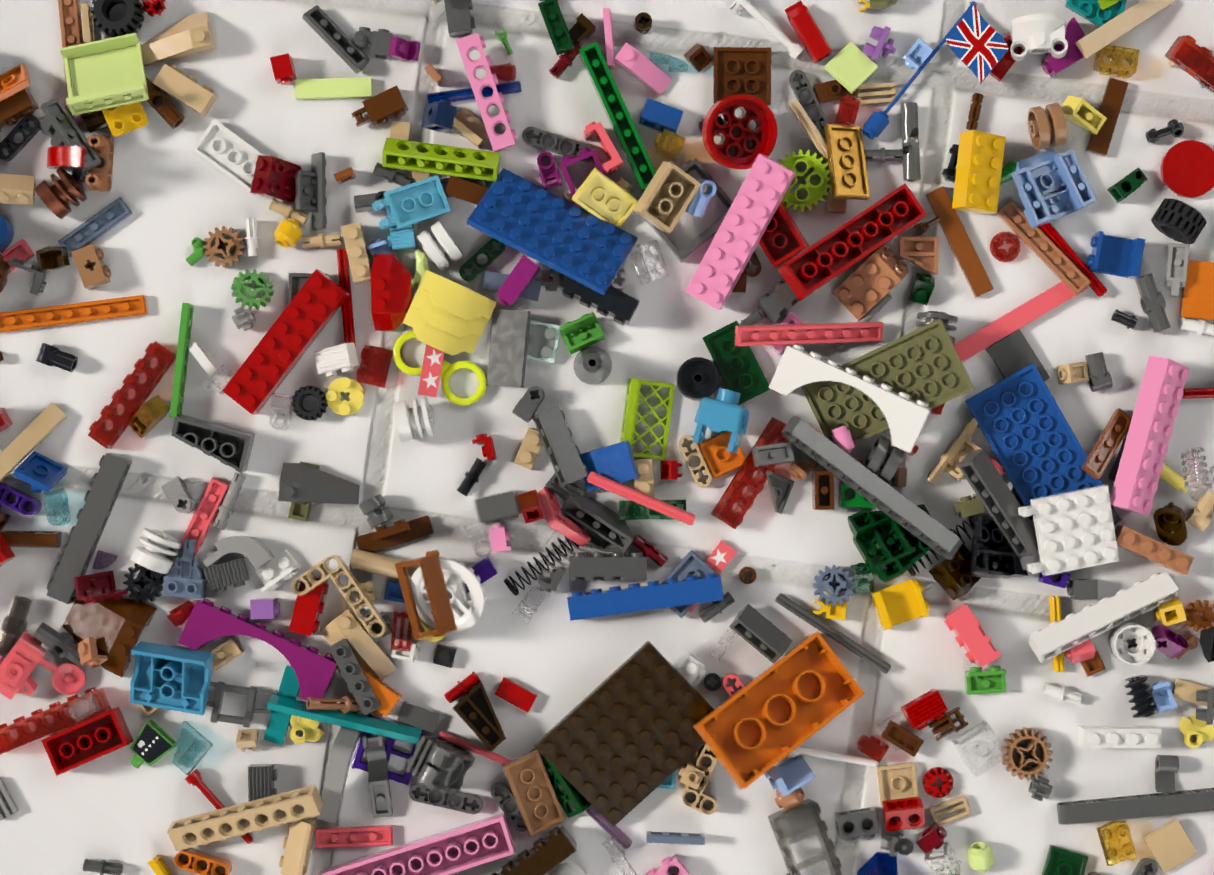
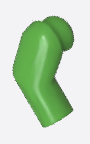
M198 237L192 240L193 253L186 258V261L191 266L203 258L205 253L203 248L205 243Z

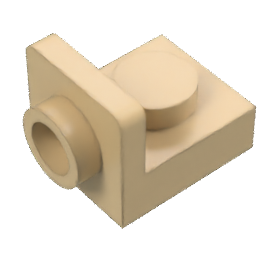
M1087 362L1057 366L1059 385L1089 381Z

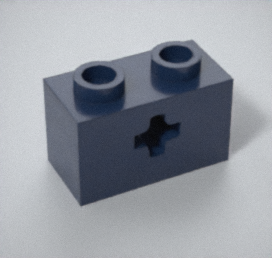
M447 100L433 101L431 104H426L421 127L436 132L452 130L457 107L452 106L451 102Z

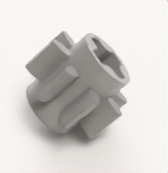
M242 307L234 310L236 315L232 316V319L238 329L243 327L244 331L253 327L252 322L256 320L251 310H245Z

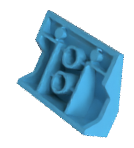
M143 641L131 650V654L135 656V672L130 682V703L197 715L205 714L213 674L214 653Z

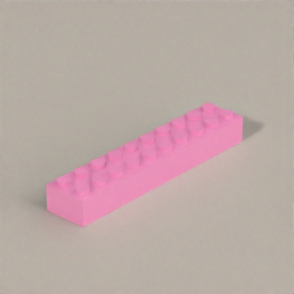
M501 813L321 870L318 875H450L513 855L516 849L505 814Z

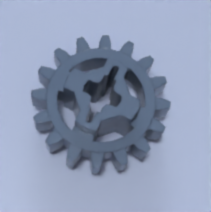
M833 565L832 569L825 566V572L819 570V576L814 578L818 583H813V588L817 589L814 591V595H820L818 601L825 600V606L832 603V607H835L836 603L843 606V600L849 602L848 596H853L854 594L850 589L855 588V584H851L854 578L848 577L849 571L844 573L842 566L838 570L835 565ZM830 575L828 580H823L826 576ZM833 579L835 586H837V588L835 589V593L833 587L831 586ZM823 591H826L830 595V597L824 594ZM846 591L842 596L838 597L840 592Z

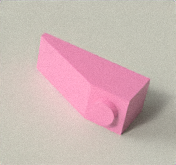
M628 43L623 45L615 57V63L659 95L663 94L672 81L668 75Z

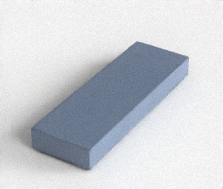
M486 270L482 290L497 293L509 275ZM532 281L520 298L538 302L541 282Z
M646 832L647 843L705 845L704 834Z

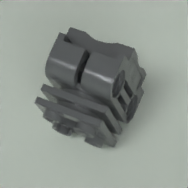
M422 736L416 743L414 754L407 762L408 767L406 771L412 773L413 776H418L417 779L432 789H438L443 793H459L463 785L464 776L468 769L472 767L475 757L465 749L449 744L438 736Z

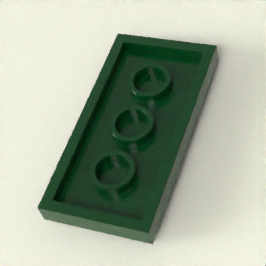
M735 321L702 337L727 389L741 393L738 403L740 405L770 390L750 346L735 345L736 326H739L738 322Z

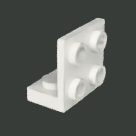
M286 549L255 572L265 585L261 590L263 592H272L283 585L281 581H287L298 574L297 570L301 567L290 551Z

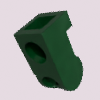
M1138 167L1107 190L1118 203L1137 190L1148 178Z

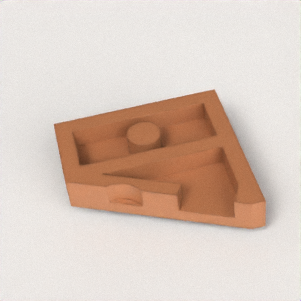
M899 237V257L934 275L938 274L939 237Z

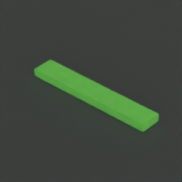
M182 303L170 418L182 415L189 355L188 346L190 345L194 306L189 303Z

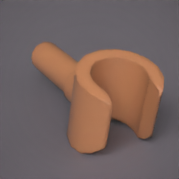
M1189 636L1185 639L1188 643V649L1176 657L1178 660L1187 651L1198 646L1194 636Z

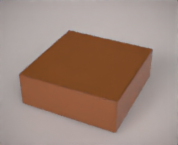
M352 167L333 174L339 184L356 177Z
M1095 651L1094 658L1080 662L1086 676H1091L1106 669L1098 651Z

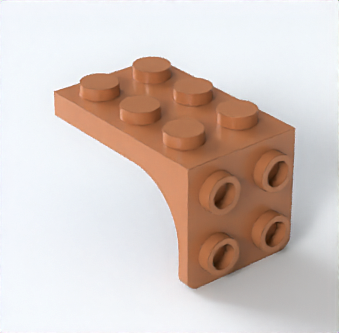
M883 245L832 294L859 321L909 273L908 267L902 260H898L894 256V252L890 247Z

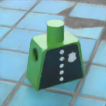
M151 719L145 723L130 747L136 754L130 760V763L136 768H139L144 762L151 766L175 748L178 743Z

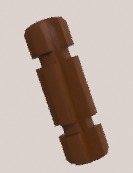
M974 93L972 96L973 103L970 106L967 130H977L983 94Z

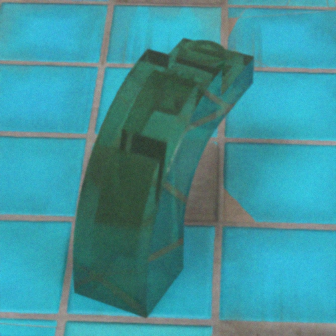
M631 500L619 501L620 520L674 519ZM661 500L686 511V500Z

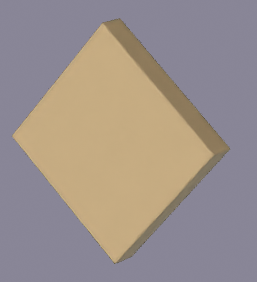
M915 762L876 767L881 805L882 801L919 797Z

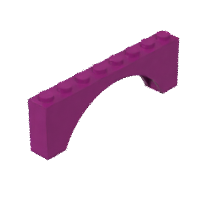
M204 598L203 600L196 601L178 640L179 644L196 651L217 638L229 635H244L260 639L276 648L289 661L298 679L301 699L307 701L308 697H325L338 668L331 654L318 653L319 649L310 645L307 648L301 645L302 642L298 639L291 637L289 640L283 637L284 633L273 630L272 632L267 630V626L260 622H256V624L249 622L250 618L242 614L236 616L231 613V609L224 606L218 608L214 606L215 602Z

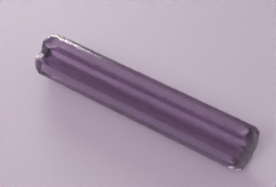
M593 805L586 809V813L624 849H628L631 846L632 840L616 825L613 827Z

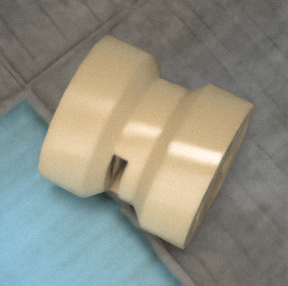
M373 581L359 583L371 601L377 600L376 594L373 592ZM358 592L357 601L360 599V594H359V592Z

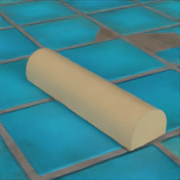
M353 548L349 567L398 579L395 564L406 560ZM420 564L406 566L409 581L414 572L420 567Z

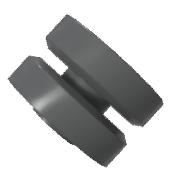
M880 435L870 449L863 466L874 474L877 473V476L888 484L898 469L905 451L893 445L890 447V439Z

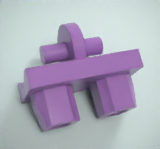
M874 26L869 37L877 40L878 43L874 46L866 42L862 52L874 63L881 50H883L881 55L883 58H887L889 53L895 54L896 49L892 46L894 43L893 39H889L887 44L885 43L891 29L887 26L884 29Z

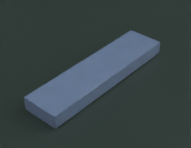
M119 197L58 242L62 247L67 248L68 256L72 257V251L88 246L130 216L132 211L124 200Z

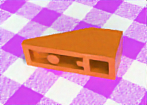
M361 667L381 704V707L374 710V712L381 717L383 715L387 717L402 695Z

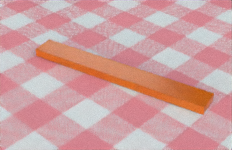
M138 295L1 312L0 333L148 314L146 296Z

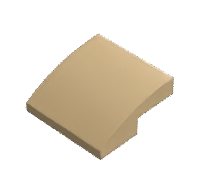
M1176 818L1143 837L1149 851L1154 856L1163 873L1168 872L1197 854Z

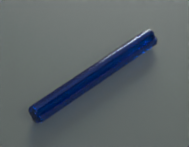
M519 81L496 85L498 93L502 92L503 95L518 93L522 90ZM486 87L482 90V95L484 97L492 96L493 90L490 87ZM472 88L427 94L429 104L433 103V101L439 102L440 100L453 102L475 99Z

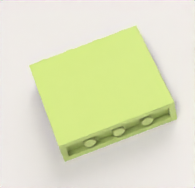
M136 33L60 48L64 58L69 98H66V103L73 116L149 100L142 48Z

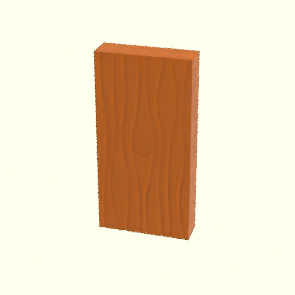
M817 631L795 646L693 727L739 789H745L865 693Z

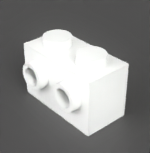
M689 653L677 670L692 685L695 679L700 680L705 673V665Z

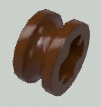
M743 567L739 571V579L744 584H751L756 579V572L751 567ZM745 570L752 572L751 580L747 581L746 578H742Z

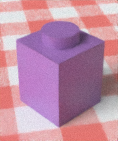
M277 598L250 600L251 619L277 618V614H280V603L277 602Z

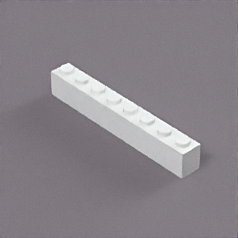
M1167 571L1161 574L1155 573L1144 582L1138 581L1133 587L1127 590L1122 589L1110 598L1105 597L1096 605H1088L1077 614L1071 613L1060 622H1052L1047 628L1034 631L1029 637V645L1040 663L1177 598L1179 588Z

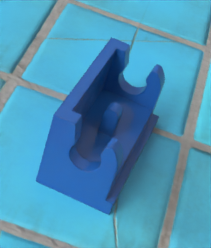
M648 98L639 124L675 137L684 111Z

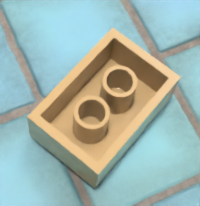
M663 161L632 211L662 232L671 233L701 186V183L675 164Z

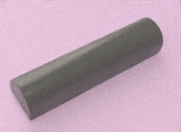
M318 5L303 14L302 19L355 73H359L367 66L370 61L369 57Z

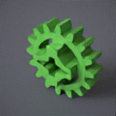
M246 269L245 274L239 272L238 277L234 278L231 289L234 290L232 291V297H236V303L242 302V308L247 305L249 310L252 309V306L259 310L260 305L266 307L267 302L271 301V296L274 293V290H272L273 283H268L269 276L263 277L264 272L257 274L256 269H254L253 273H250Z

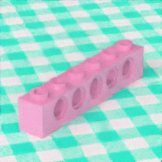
M478 33L457 39L456 43L493 151L496 152L514 146L515 140L518 139L515 130H510L508 122H511L508 110L504 111L502 104L505 103L502 92L498 93L496 85L499 82L496 74H491L489 67L493 65L490 56H485L483 48H486L483 36L479 37ZM471 51H479L481 54L480 58L472 60L469 57ZM484 69L487 75L485 78L479 79L476 77V71ZM490 87L493 90V95L488 98L484 97L482 90ZM493 105L499 108V114L496 116H491L488 113V109ZM497 124H503L506 127V131L503 134L495 132L494 129Z

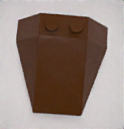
M76 597L62 627L78 643L87 637H95L98 655H104L108 658L101 666L105 670L123 678L131 662L129 659L131 650L136 646L144 628L149 626L157 608L143 603L141 600L135 602V599L128 598L118 600L107 599L102 603L92 604L84 603V600H77Z

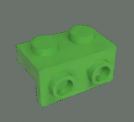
M594 312L584 314L579 319L567 322L559 327L570 354L605 339Z
M1000 665L989 666V669L982 670V667H970V671H965L966 694L1006 692L1005 674H1007V670L1001 668Z

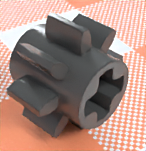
M1040 776L1038 780L1033 778L1028 790L1030 793H1033L1031 797L1042 801L1043 798L1048 799L1052 792V785L1048 784L1050 780Z

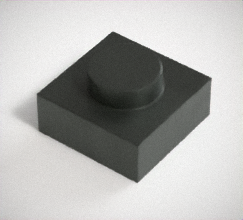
M438 644L433 663L452 668L457 649Z

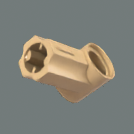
M1205 490L1197 505L1185 517L1187 523L1200 531H1204L1211 522V515L1214 512V493Z

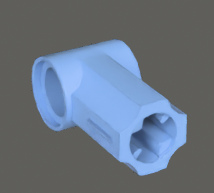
M706 179L697 180L701 183V186L685 212L698 218H702L710 198L715 195L717 190L715 183ZM707 184V191L703 193V186Z

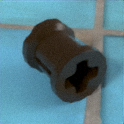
M646 12L639 13L635 18V29L641 34L648 33L652 27V18ZM641 20H644L646 26L641 24Z

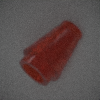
M511 63L489 67L491 74L495 73L498 80L510 82L516 79V66L511 65Z
M187 600L169 611L170 614L167 615V618L175 627L182 626L190 616L194 605L190 600Z

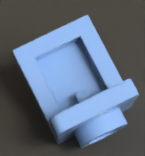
M919 37L904 55L903 59L906 60L904 63L909 68H916L918 70L934 49Z
M1164 681L1154 683L1150 689L1157 713L1177 708L1170 689L1172 686L1171 682L1164 683Z

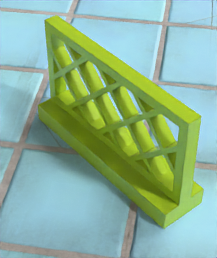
M635 378L628 379L620 442L629 440L631 450L633 444L638 440L645 447L640 453L632 452L633 456L665 460L675 389L674 384ZM641 384L648 385L653 391L645 398L640 392ZM662 387L670 388L669 396L664 400L657 393ZM653 394L660 400V403L654 408L647 402V399ZM644 402L650 411L641 416L638 412V406ZM663 404L667 412L660 419L654 410ZM653 413L658 422L649 427L644 418ZM642 421L647 430L639 436L635 426ZM661 424L664 428V434L657 438L652 429ZM648 432L655 438V441L649 446L641 438ZM657 442L662 448L661 456L653 455L649 449Z

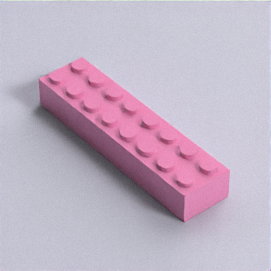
M763 154L758 155L685 292L717 310L724 308L793 181L796 172Z
M1148 357L1110 496L1111 506L1149 516L1153 507L1154 495L1158 489L1163 462L1168 452L1169 440L1173 434L1175 418L1178 415V407L1183 397L1185 382L1188 378L1189 368L1169 358Z

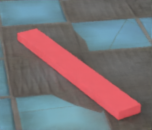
M1061 281L954 344L961 361L963 362L1075 295Z
M848 322L736 326L735 345L763 346L882 342L884 323Z

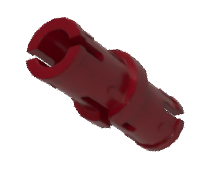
M573 42L575 49L559 56L560 59L549 70L555 78L559 79L567 67L572 66V61L579 54L581 47L578 44L576 45L575 42Z
M640 534L631 542V544L644 553L645 557H649L660 567L668 560V557L655 548V544H650Z

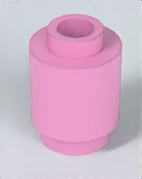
M846 425L832 429L831 437L833 443L847 454L853 452L852 448L855 445L850 429L847 430Z

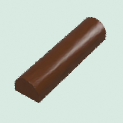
M0 531L10 547L60 548L62 542L61 531Z

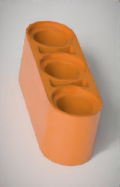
M192 848L189 850L183 849L174 857L175 865L178 868L199 875H229L232 871V864L228 860ZM181 854H186L189 862H184L181 859ZM199 861H206L207 868L201 867ZM218 866H223L226 873H219Z

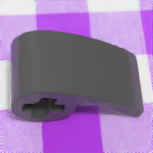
M1156 756L1155 790L1157 792H1176L1175 773L1179 771L1178 756Z

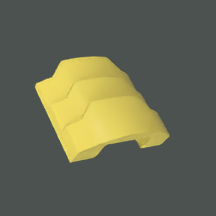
M426 270L402 323L412 327L416 339L451 356L464 351L472 355L497 302Z

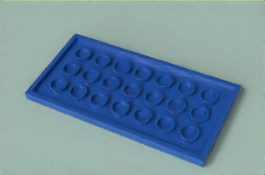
M504 168L497 176V181L492 183L467 219V225L602 295L609 288L638 240V237L607 221L598 219L590 212Z
M1034 363L965 400L1024 506L1031 505L1030 499L1103 485L1100 479L1095 480L1082 469L1088 457Z

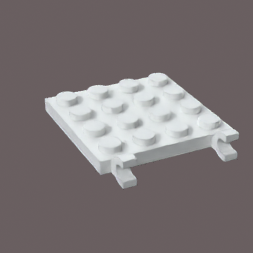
M1108 485L1030 499V506L1018 507V514L1020 516L1027 517L1033 515L1040 562L1027 564L1028 572L1036 574L1042 571V575L1048 576L1119 561Z

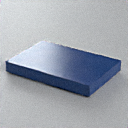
M629 440L579 455L581 461L587 467V475L590 472H594L618 483L639 478ZM588 476L584 478L587 492L600 489V487L587 482Z

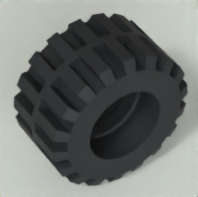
M139 0L92 1L94 7H91V12L94 14L91 15L92 19L110 37L137 33L135 29L142 27L140 21H144L142 16L144 10H142V4ZM116 4H126L127 11L125 16L119 21H110L109 12L111 8Z
M1165 198L1151 219L1153 225L1161 233L1184 244H1194L1207 223L1206 219L1196 209L1182 201Z

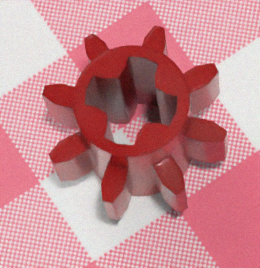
M141 0L144 5L142 10L151 17L154 16V13L160 16L163 10L166 9L163 3L166 0Z

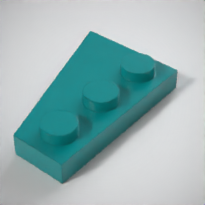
M1066 0L1065 7L1100 27L1124 12L1127 0H1119L1104 10L1100 8L1097 0Z

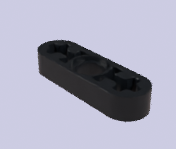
M34 115L25 116L0 142L1 160L11 161L40 131L41 122L39 118ZM30 120L34 122V128L29 127L28 122ZM21 129H27L26 131L29 132V134L27 135V133ZM17 133L23 134V141L20 143H15L14 136ZM9 141H10L11 144H13L14 146H16L15 149H14L13 147H10L11 145L8 144ZM3 148L8 149L9 154L7 156L3 155Z

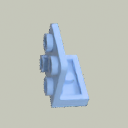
M801 755L786 761L776 768L773 766L764 773L765 777L769 778L768 780L773 789L777 788L783 797L815 778L814 772Z

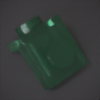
M866 563L851 565L855 595L874 592L873 575Z

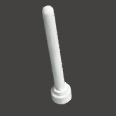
M737 0L788 48L787 51L793 59L802 52L804 47L800 43H793L748 0Z
M801 745L787 755L790 758L802 755L872 767L879 765L877 759L802 748Z

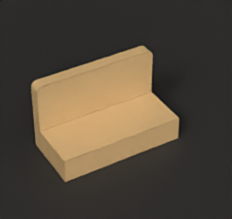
M462 108L454 118L452 128L480 149L489 138L485 125L467 109Z

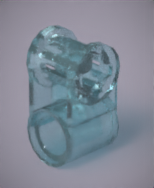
M62 488L49 491L48 493L44 492L43 501L46 507L48 522L54 526L67 525L70 522L71 516L66 490Z

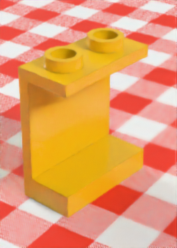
M913 578L870 592L883 630L891 629L894 625L921 616H929L928 611H930L927 600L923 599L922 593L924 589L921 581L918 582L917 579Z

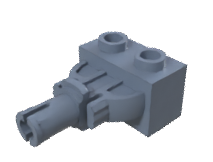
M183 539L182 556L176 557L175 565L171 568L169 575L164 576L162 595L193 599L206 598L207 580L203 578L199 567V559L194 557L196 540Z

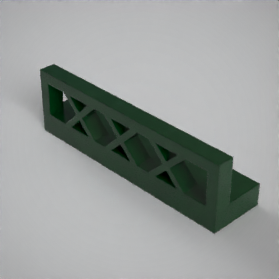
M546 758L545 760L542 759L556 797L568 818L584 812L592 805ZM548 770H552L555 776H552ZM558 785L564 789V793L560 791ZM568 802L572 803L576 810L572 811Z

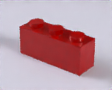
M313 575L315 580H320L322 578ZM327 580L304 595H297L289 631L313 636L315 632H318L320 627V621H318L319 613H323L325 603L322 602L323 596L327 595L329 590ZM301 581L299 591H304L306 584Z

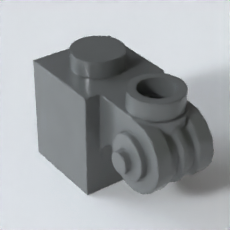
M359 27V31L353 37L355 44L362 49L366 48L369 43L371 44L370 54L372 58L392 60V57L389 56L391 37H394L393 34L386 29H378V31L372 32L370 28Z

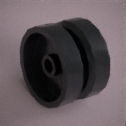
M693 357L686 360L680 366L676 376V383L679 391L686 398L702 400V398L710 397L715 392L719 383V372L710 360L703 357ZM696 375H700V379H702L700 382L694 380Z

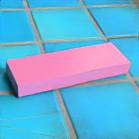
M603 8L606 62L610 70L615 68L611 10Z

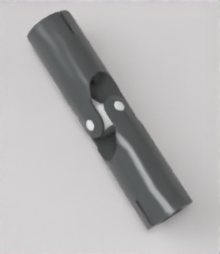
M915 102L900 104L903 181L921 180L918 104Z

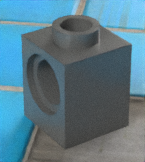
M1070 579V584L1067 585V594L1070 595V599L1074 600L1098 599V581L1096 579Z

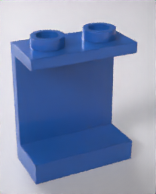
M1099 231L1091 238L1090 246L1093 248L1092 254L1088 256L1087 265L1092 272L1130 279L1138 278L1145 239H1126L1104 235V232Z

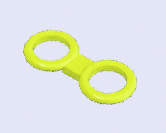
M408 331L396 340L393 347V359L396 366L403 373L411 376L421 375L422 366L411 368L401 358L403 344L412 338H416L414 331ZM443 359L440 380L445 397L451 403L459 406H470L478 402L483 397L487 387L486 376L483 370L477 364L470 361H458L450 364ZM459 369L472 370L479 379L477 392L469 398L456 397L450 390V377Z

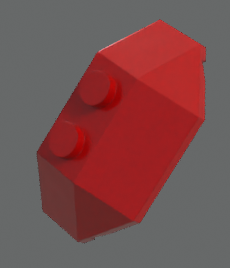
M374 254L371 269V314L375 331H395L403 322L412 302V273L394 254Z

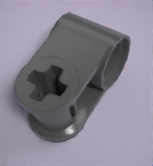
M537 386L530 387L523 398L517 403L512 413L529 423L545 397L543 389ZM538 390V395L540 396V398H535L533 400V395L531 394V392H536Z

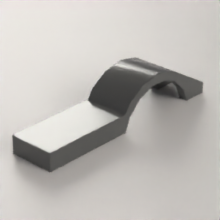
M831 436L826 437L830 441H833ZM791 442L752 448L755 467L814 460Z
M382 735L372 738L363 736V748L366 750L368 761V784L373 818L393 816L387 754Z

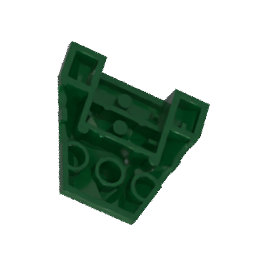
M924 504L916 505L930 515ZM867 509L847 518L850 530L854 535L853 542L872 575H877L884 583L902 576L931 549L883 511Z

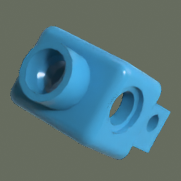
M719 388L716 400L708 397L702 398L694 420L697 426L692 442L703 444L707 427L711 431L719 433L729 431L732 433L727 451L737 453L741 436L746 435L750 411L747 408L738 406L741 393Z

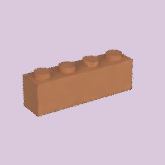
M1117 525L1115 529L1118 547L1173 572L1187 575L1194 557L1128 527Z

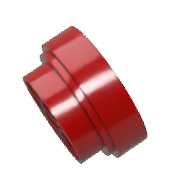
M731 95L720 99L709 109L702 125V140L707 153L715 162L731 169L752 168L759 154L769 157L777 141L778 128L773 112L762 100L750 95ZM738 107L742 111L739 118L735 116V110ZM720 114L724 116V123L722 125L717 122V117ZM751 120H754L756 123L754 130L749 128ZM733 127L738 129L736 137H733L731 133ZM717 133L721 136L719 144L714 142V136ZM748 139L752 141V147L749 150L746 148V141ZM730 146H733L735 148V154L733 156H730L728 154V149Z

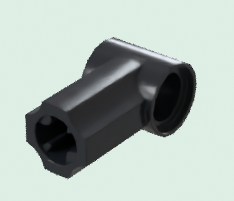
M42 343L36 361L73 372L77 366L78 357L60 351L59 348Z

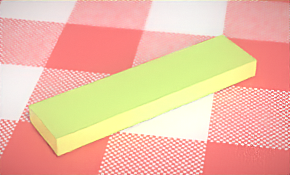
M371 77L295 79L296 100L373 97Z

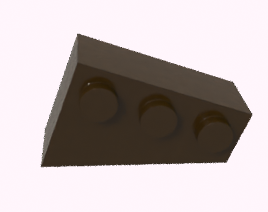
M479 682L452 709L492 752L506 737L482 682Z

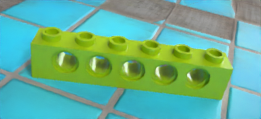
M386 138L382 151V167L497 181L500 168V153Z

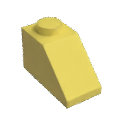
M1068 95L1061 106L1065 118L1096 135L1107 119L1083 98Z

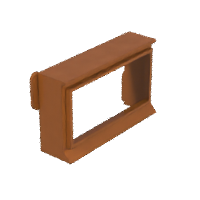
M428 551L424 557L395 564L414 639L426 636H443L445 633L457 630L439 561V551ZM420 564L436 629L422 631L406 566Z

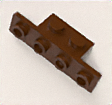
M427 515L405 522V519L393 522L394 526L387 527L386 524L375 527L376 531L355 538L358 549L375 552L433 534L434 530L430 517Z

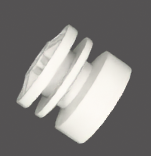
M426 396L421 397V406H419L417 398L413 399V408H409L406 400L393 403L396 428L401 442L414 440L415 430H418L420 437L424 438L425 428L428 436H434V416Z
M143 528L142 534L148 538L139 537V541L146 546L145 548L135 547L130 559L150 570L169 574L174 562L167 557V554L176 556L178 552L173 548L179 549L182 543L165 532Z
M1125 622L1115 627L1109 636V647L1112 653L1122 662L1129 665H1141L1148 662L1156 649L1152 633L1142 625L1134 622ZM1128 639L1132 640L1134 644L1128 645L1126 641Z

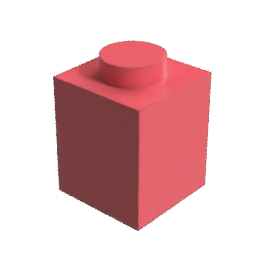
M1091 639L1064 651V655L1067 659H1070L1072 664L1094 658L1095 648Z

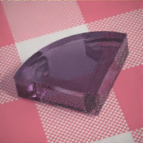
M98 550L92 569L109 567L116 561L118 555Z

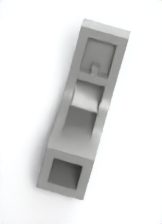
M233 536L215 542L214 545L218 550L213 549L205 555L207 558L202 562L206 567H211L230 553H240L247 557L254 568L258 570L275 557L260 541L247 536Z

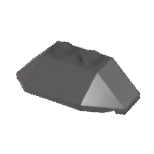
M569 496L561 508V513L564 517L583 528L590 535L591 541L589 544L602 552L624 553L634 539L625 519L592 497Z

